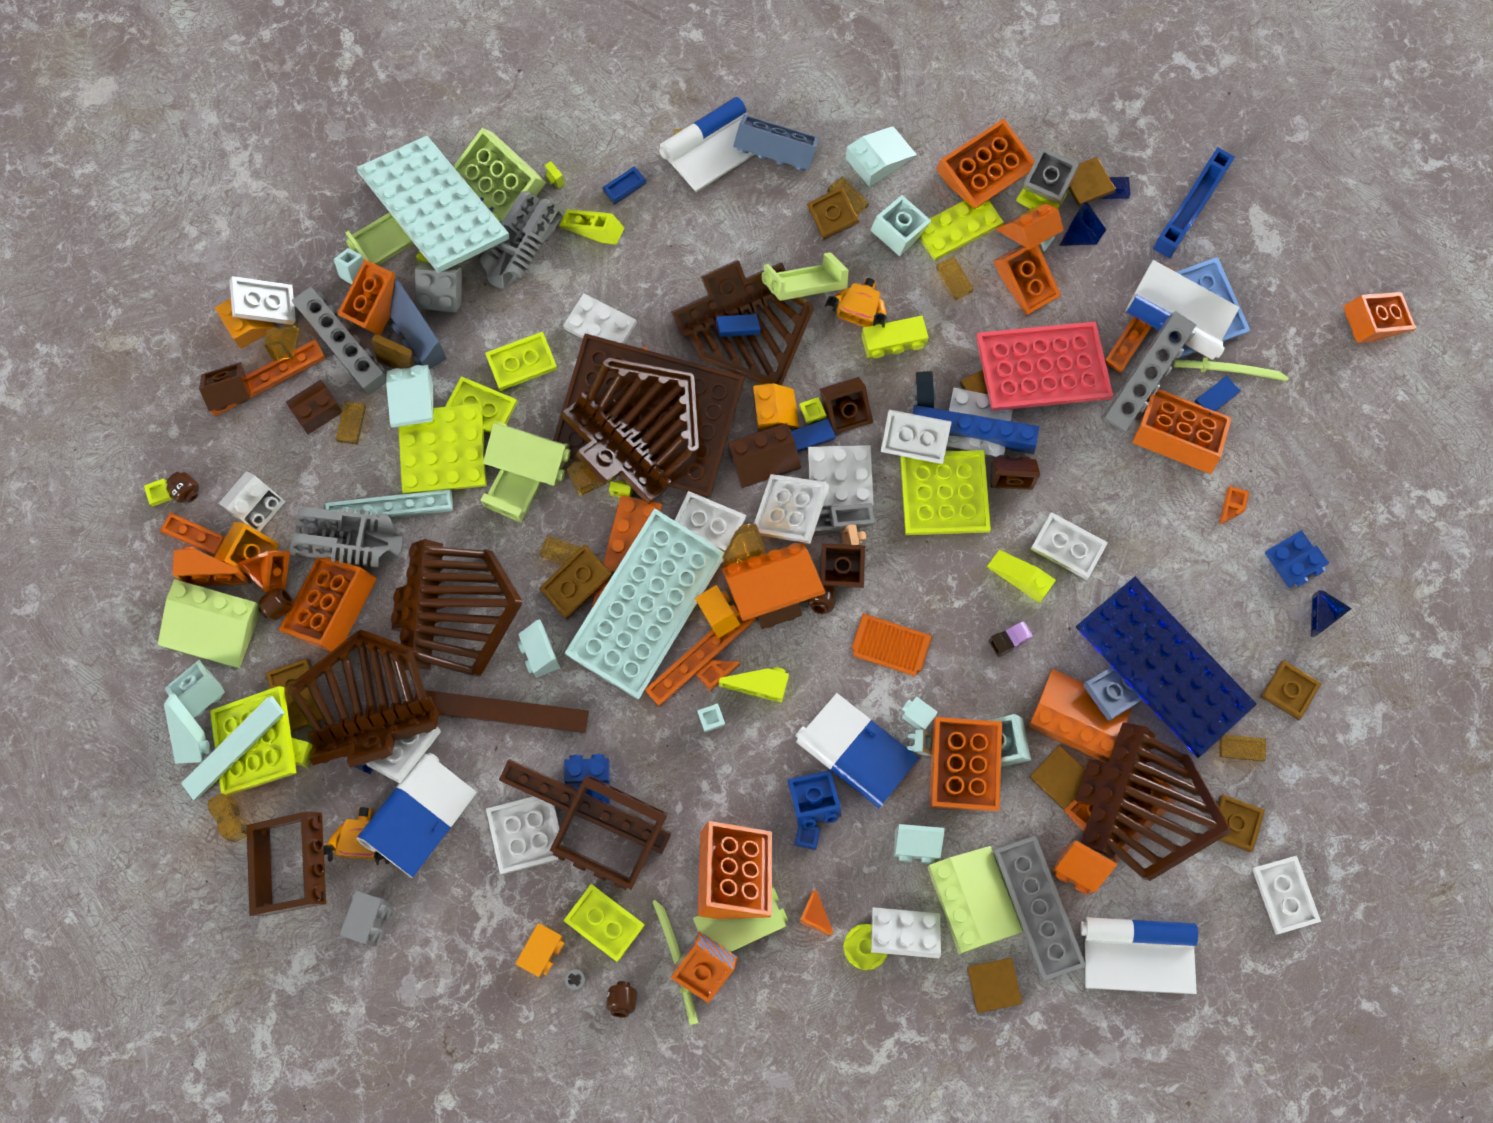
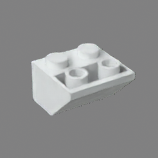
M246 471L219 504L242 523L260 532L286 501L259 478Z

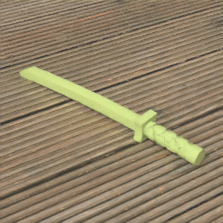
M1204 357L1200 361L1173 360L1174 368H1199L1201 372L1206 370L1226 371L1282 381L1289 379L1279 371L1232 363L1208 361V357Z
M653 900V905L667 939L674 964H676L681 957V953L665 908L656 900ZM680 985L681 988L679 989L684 997L689 1025L698 1024L692 992Z

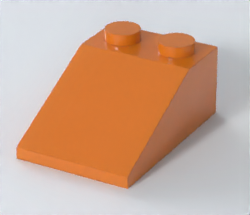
M1049 204L1029 209L997 227L998 232L1029 250L1064 231L1059 210Z
M1020 245L993 260L1002 281L1026 315L1061 296L1039 245L1030 250Z
M364 259L337 314L381 336L390 318L395 273Z
M1402 292L1361 295L1343 306L1357 343L1373 342L1416 329Z
M182 547V550H174L172 575L179 581L197 586L251 584V580L238 568L198 551L193 547Z
M1075 840L1062 849L1051 872L1056 874L1055 878L1063 883L1070 882L1076 886L1075 889L1087 895L1088 893L1093 894L1098 890L1115 869L1117 863Z

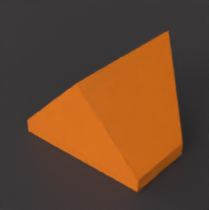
M289 550L266 551L237 563L264 592H269L274 588L286 589L290 557Z
M814 890L799 923L830 936L834 932L818 892Z

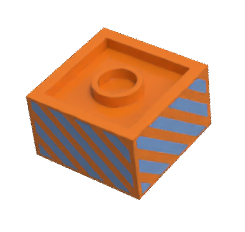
M699 931L676 962L670 978L709 1003L734 971L738 956Z

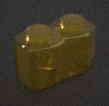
M221 793L208 800L209 812L217 820L218 831L224 839L235 843L247 836V823L240 816L239 806L232 797Z

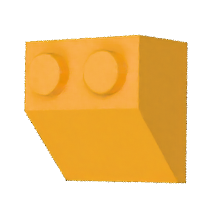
M231 298L214 307L240 349L277 329L273 322L232 317Z
M774 383L753 386L758 432L788 423L790 430L799 429L794 389Z
M234 522L214 558L238 568L244 575L250 577L237 563L266 551H276L279 543L245 523Z

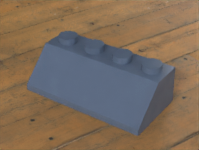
M744 114L739 123L733 147L737 148L739 152L755 153L761 159L771 158L778 164L794 165L795 169L805 171V169L810 170L819 137Z
M398 279L394 280L390 318L393 321L391 326L397 335L401 334L404 339L401 340L403 345L414 353L413 358L416 365H428L429 369L447 358L440 342Z

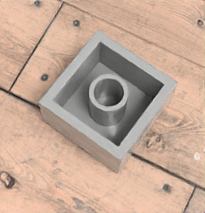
M1042 147L1024 182V189L1061 205L1079 168V163Z
M421 262L415 268L416 308L456 313L462 305V266L455 265L437 273L429 262Z
M356 891L339 936L376 946V943L381 941L384 934L382 929L384 921H387L391 915V902Z

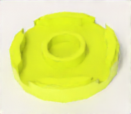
M871 924L857 925L845 937L843 944L844 954L849 963L854 967L862 970L875 969L887 958L888 954L871 952Z

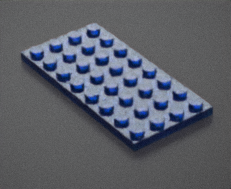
M1136 576L1076 626L1078 631L1197 758L1202 756L1257 705Z

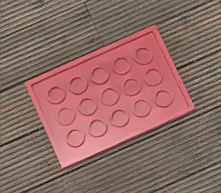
M1096 322L980 332L976 335L991 411L1109 400L1114 396Z

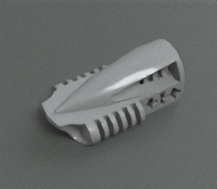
M526 191L518 195L504 221H500L501 225L509 233V239L482 252L479 256V261L487 273V282L496 288L506 290L513 281L523 277L525 274L523 270H527L529 267L527 263L532 262L531 257L536 255V251L539 250L543 242L554 231L564 214L563 209L556 202L549 199L540 200L534 194Z
M302 507L297 513L296 533L291 539L290 553L295 556L313 558L331 557V562H336L337 558H339V563H344V560L347 559V564H352V561L355 560V565H360V561H363V566H368V562H371V567H379L380 562L399 558L402 550V535L395 531L387 513H380L377 516V512H372V515H369V511H364L363 515L361 510H357L354 513L353 509H349L346 512V508H341L340 511ZM309 528H313V533H309Z

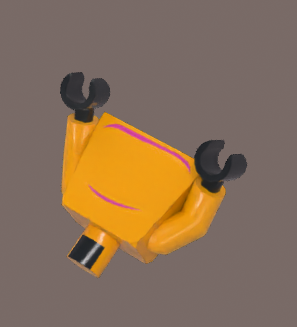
M865 278L863 285L853 283L850 288L843 289L835 296H828L825 307L832 306V311L834 312L837 308L836 317L863 327L875 326V324H881L882 328L885 327L886 309L884 301L880 299V292L874 290L875 280Z
M359 807L357 820L346 819L344 824H341L324 846V855H328L329 862L333 860V853L335 852V855L339 857L375 860L376 865H379V861L382 859L385 860L386 864L390 863L380 853L366 849L356 839L371 820L372 808Z

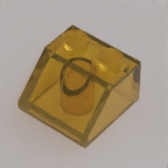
M744 524L735 531L722 557L723 568L732 563H739L753 556L765 554V546L756 524Z

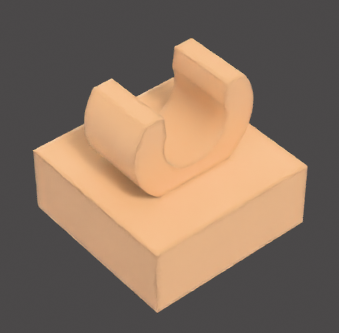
M848 525L840 531L842 544L859 545L862 544V541H866V533L864 531L857 532L856 525Z

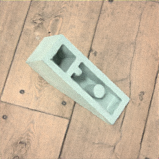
M170 694L164 703V709L175 764L202 762L206 754L209 753V741L206 740L204 731L177 696Z

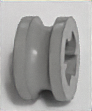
M572 969L565 975V984L571 990H579L585 984V976L580 970ZM571 974L575 976L579 974L581 976V980H579L581 983L578 986L569 984L568 980H571L569 978Z

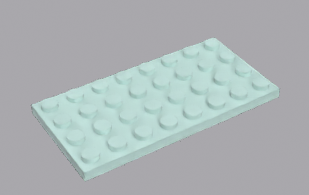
M428 136L357 167L360 176L437 273L509 239V233Z
M654 508L564 654L629 695L639 699L696 606L697 601L695 597L705 591L727 553Z

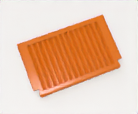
M863 613L851 649L855 650L853 652L854 657L916 676L917 671L921 672L932 635Z

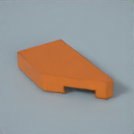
M1228 486L1219 524H1223L1245 512L1250 491Z
M711 660L696 676L712 691L719 684L720 678L727 677L740 663L739 661Z

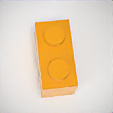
M717 585L695 597L718 638L741 625L736 618L740 616L734 604L729 606L728 603L731 602V599L726 591L721 592Z
M538 923L515 964L539 978H542L543 975L547 976L553 966L552 958L555 954L559 955L565 943L562 942L564 937Z

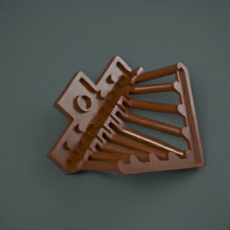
M738 260L700 276L707 296L671 311L679 333L683 337L689 336L700 360L763 385L774 383L782 386L813 313L812 303L803 297L790 299L803 307L800 315L797 314L783 300L780 301L763 283L762 273L764 270L746 278ZM781 262L771 266L776 273L786 271ZM768 299L793 320L795 327L792 334L789 333L772 311L767 302ZM756 305L760 307L786 341L787 346L784 353H782L761 320ZM744 310L748 314H757L761 329L760 333L779 364L776 372L770 365L755 335L745 336L767 376L761 374L742 337L732 336L749 369L743 367L728 338L719 337L716 317L745 315ZM712 325L731 361L723 359L722 351L711 335L709 326ZM698 331H701L713 354L706 352L697 336Z
M608 358L603 362L588 395L584 392L580 394L577 402L562 411L560 415L588 443L576 453V456L604 485L620 475L647 504H650L666 491L671 483L669 477L699 448L694 375L688 372ZM608 371L618 372L601 401L596 405L594 400ZM628 374L636 375L637 378L618 403L605 415L603 412L623 379ZM647 378L658 379L629 413L614 424V420ZM666 383H677L636 426L623 433L625 428ZM684 390V395L679 398L677 403L642 438L633 443L632 441ZM685 406V413L649 449L642 452L641 450ZM686 423V431L682 432L657 460L651 461L650 459ZM687 441V448L665 470L661 471L660 468Z
M427 539L412 543L409 549V567L406 572L408 578L407 585L396 588L393 595L394 610L391 615V630L401 631L399 636L400 644L413 649L418 668L430 670L432 664L467 675L481 676L519 611L522 599L493 551L487 549L443 547V543ZM442 557L480 558L485 563L442 560ZM443 569L490 571L492 575L440 573V571ZM444 581L497 583L499 587L439 586V584ZM445 594L505 596L506 599L438 598V596ZM445 607L505 608L500 616L436 612V610ZM440 622L492 624L495 627L491 634L435 627V624ZM434 636H443L486 643L481 651L433 640ZM432 650L476 660L472 666H467L433 656ZM402 658L405 671L409 670L406 660Z
M364 630L355 632L288 687V692L313 730L307 734L313 745L309 758L312 765L327 763L340 757H347V763L351 768L377 759H385L392 755L395 741L408 739L420 733H428L437 727L439 711L432 698L426 696L413 649ZM356 647L359 653L367 700L365 716L349 658L350 652ZM367 649H368V651H369L370 658H371V663H372V668H373V673H374V678H375V683H376L378 698H379V702H380L378 711H377V705H376V699H375V693H374V688H373V682H372V676H371V670H370V664H369ZM379 654H380V656H381V658H382V662H383V666H384V670H385V674H386V678H387V682H388V687H389V691H390V695H391V699H392V703H391V706H390V707H389V702H388V697H387V692H386V687H385V682H384V677H383V672H382V668H381V663H380ZM391 658L394 662L402 693L405 699L403 704L401 702ZM402 658L407 662L418 697L416 700L413 698ZM340 660L353 707L351 720L332 670L333 666ZM322 674H325L340 717L338 724L335 723L316 685V679ZM306 687H308L326 724L325 728L320 726L300 694Z
M1122 722L1109 762L1089 759L1075 800L1078 803L1093 806L1080 843L1096 852L1103 853L1109 859H1113L1116 854L1142 879L1151 881L1230 834L1231 828L1195 763L1188 754H1183L1156 740V735L1147 726ZM1156 749L1180 762L1184 768L1150 750ZM1146 762H1153L1184 779H1191L1194 785L1146 764ZM1142 775L1153 776L1189 792L1193 796H1200L1203 802L1146 779ZM1137 788L1152 790L1198 809L1202 813L1210 814L1213 820L1145 793ZM1133 801L1154 805L1206 826L1210 830L1204 834L1196 833L1134 804ZM1128 814L1143 817L1191 841L1184 846L1177 845L1128 817ZM1124 827L1133 829L1170 850L1172 853L1164 858L1157 856L1124 832ZM1119 841L1130 846L1153 864L1143 868L1118 845Z

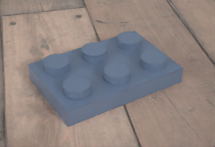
M1134 654L1083 684L1108 722L1159 691Z

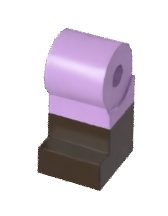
M1023 621L1001 633L991 636L989 643L999 658L1033 638V635Z

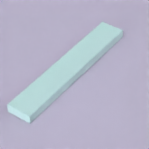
M451 489L325 503V510L340 511L341 508H346V512L349 509H353L354 513L357 510H361L363 515L364 511H369V515H372V512H377V516L380 513H387L390 518L454 511Z
M273 696L267 697L181 783L193 800H198L285 714Z

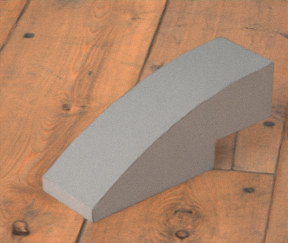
M872 503L833 506L829 510H821L813 536L839 533L848 525H856L858 529L875 524Z

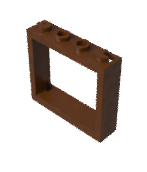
M587 774L549 851L553 852V855L558 857L559 860L565 861V859L574 862L573 866L585 871L589 869L593 871V875L605 881L607 878L615 882L614 886L617 888L632 890L668 813ZM587 788L656 821L630 877L561 844Z
M304 811L246 825L249 916H269L325 905L326 885L322 812ZM301 822L304 898L273 904L270 829Z

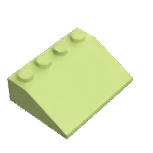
M484 128L479 131L453 166L479 198H484L482 202L488 209L494 208L491 213L499 222L504 221L521 192L526 191L537 196L547 183L493 132Z
M174 579L166 598L158 645L240 669L261 614L259 612L260 606L253 601Z
M990 846L930 864L927 867L959 955L1023 932Z

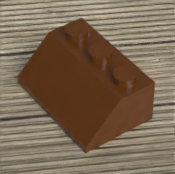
M788 423L728 442V452L742 488L768 480L771 474L783 475L801 469L795 441Z

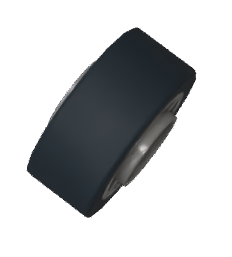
M932 371L916 372L914 392L917 406L934 408L936 386L935 381H933Z

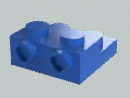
M1302 530L1265 552L1289 588L1295 584L1297 587L1309 581L1307 577L1312 574L1315 577L1327 570L1325 566L1329 564V561L1317 545L1313 547Z
M593 754L591 759H583L582 755H570L569 759H564V782L566 785L579 790L587 774L610 785V760L605 758V755ZM587 788L586 794L610 804V798Z
M831 770L788 779L798 826L803 825L804 828H811L816 825V822L825 820L826 823H833L838 820V817H842L841 806Z

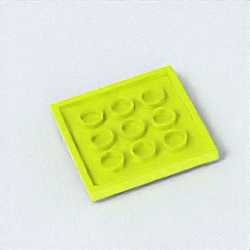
M480 403L433 408V421L398 427L403 494L487 486L486 464H483L485 448L482 405Z
M984 450L946 451L943 464L900 456L905 535L990 533Z
M277 686L210 710L215 749L267 697L273 696L285 712L219 778L221 796H229L297 773L284 687Z

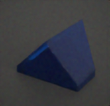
M1084 202L1075 215L1059 246L1097 245L1105 233L1106 228L1088 202Z
M1318 590L1312 595L1310 637L1319 635L1352 608L1324 590Z

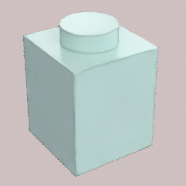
M347 248L334 258L339 278L352 284L364 261L363 256Z
M917 696L913 702L909 699L902 708V711L905 712L902 718L917 730H926L938 713Z

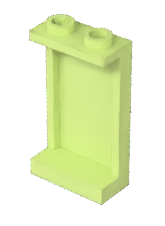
M390 212L354 234H351L349 230L345 232L348 237L346 243L349 248L356 250L357 253L363 256V259L378 266L414 245L413 241Z
M830 252L823 254V265L776 273L769 264H765L762 281L782 301L847 289L849 270Z
M496 422L493 423L483 464L555 486L564 479L566 471L563 468L571 455V450H569L570 444L559 443L508 427L505 423Z
M500 469L488 494H483L481 502L485 508L522 523L542 482Z
M773 887L772 916L770 918L714 919L696 916L693 920L698 932L700 931L728 951L733 952L780 929L786 928L785 922L788 921L784 909L779 910L775 902L779 898Z

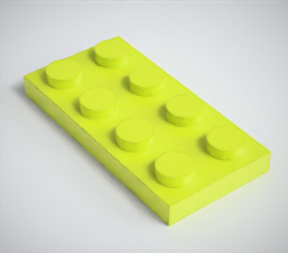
M964 200L929 218L931 223L920 235L919 239L933 260L936 261L996 230L997 227L1003 225L1004 221L989 200L976 209Z

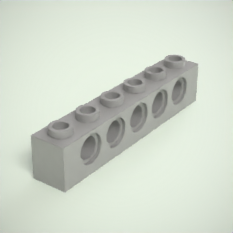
M310 286L291 300L298 312L367 396L386 383L384 375L387 373L380 363L377 365L374 363L372 353L368 348L364 350L360 346L363 343L356 334H350L348 324L344 319L340 321L336 317L338 315L337 311L332 305H326V298L320 291L316 292ZM316 309H321L319 312L314 313ZM333 323L330 327H326L327 324ZM345 337L343 341L337 342L340 338ZM357 352L355 356L349 357L351 353ZM369 366L368 370L361 371L364 367Z
M1177 311L1171 312L1102 416L1103 420L1122 432L1133 428L1137 421L1135 419L1139 411L1142 413L1149 403L1146 400L1150 394L1154 395L1160 387L1158 382L1162 376L1166 377L1172 369L1170 364L1174 358L1177 360L1184 351L1182 346L1186 341L1189 342L1196 333L1194 328L1197 324ZM1171 332L1177 333V343L1170 341L1169 336ZM1159 350H1164L1167 354L1164 361L1159 360L1157 356ZM1148 367L1153 368L1155 371V376L1152 379L1146 376ZM1136 385H1140L1143 388V394L1140 397L1134 393ZM1126 402L1132 407L1129 414H1125L1122 411V406Z

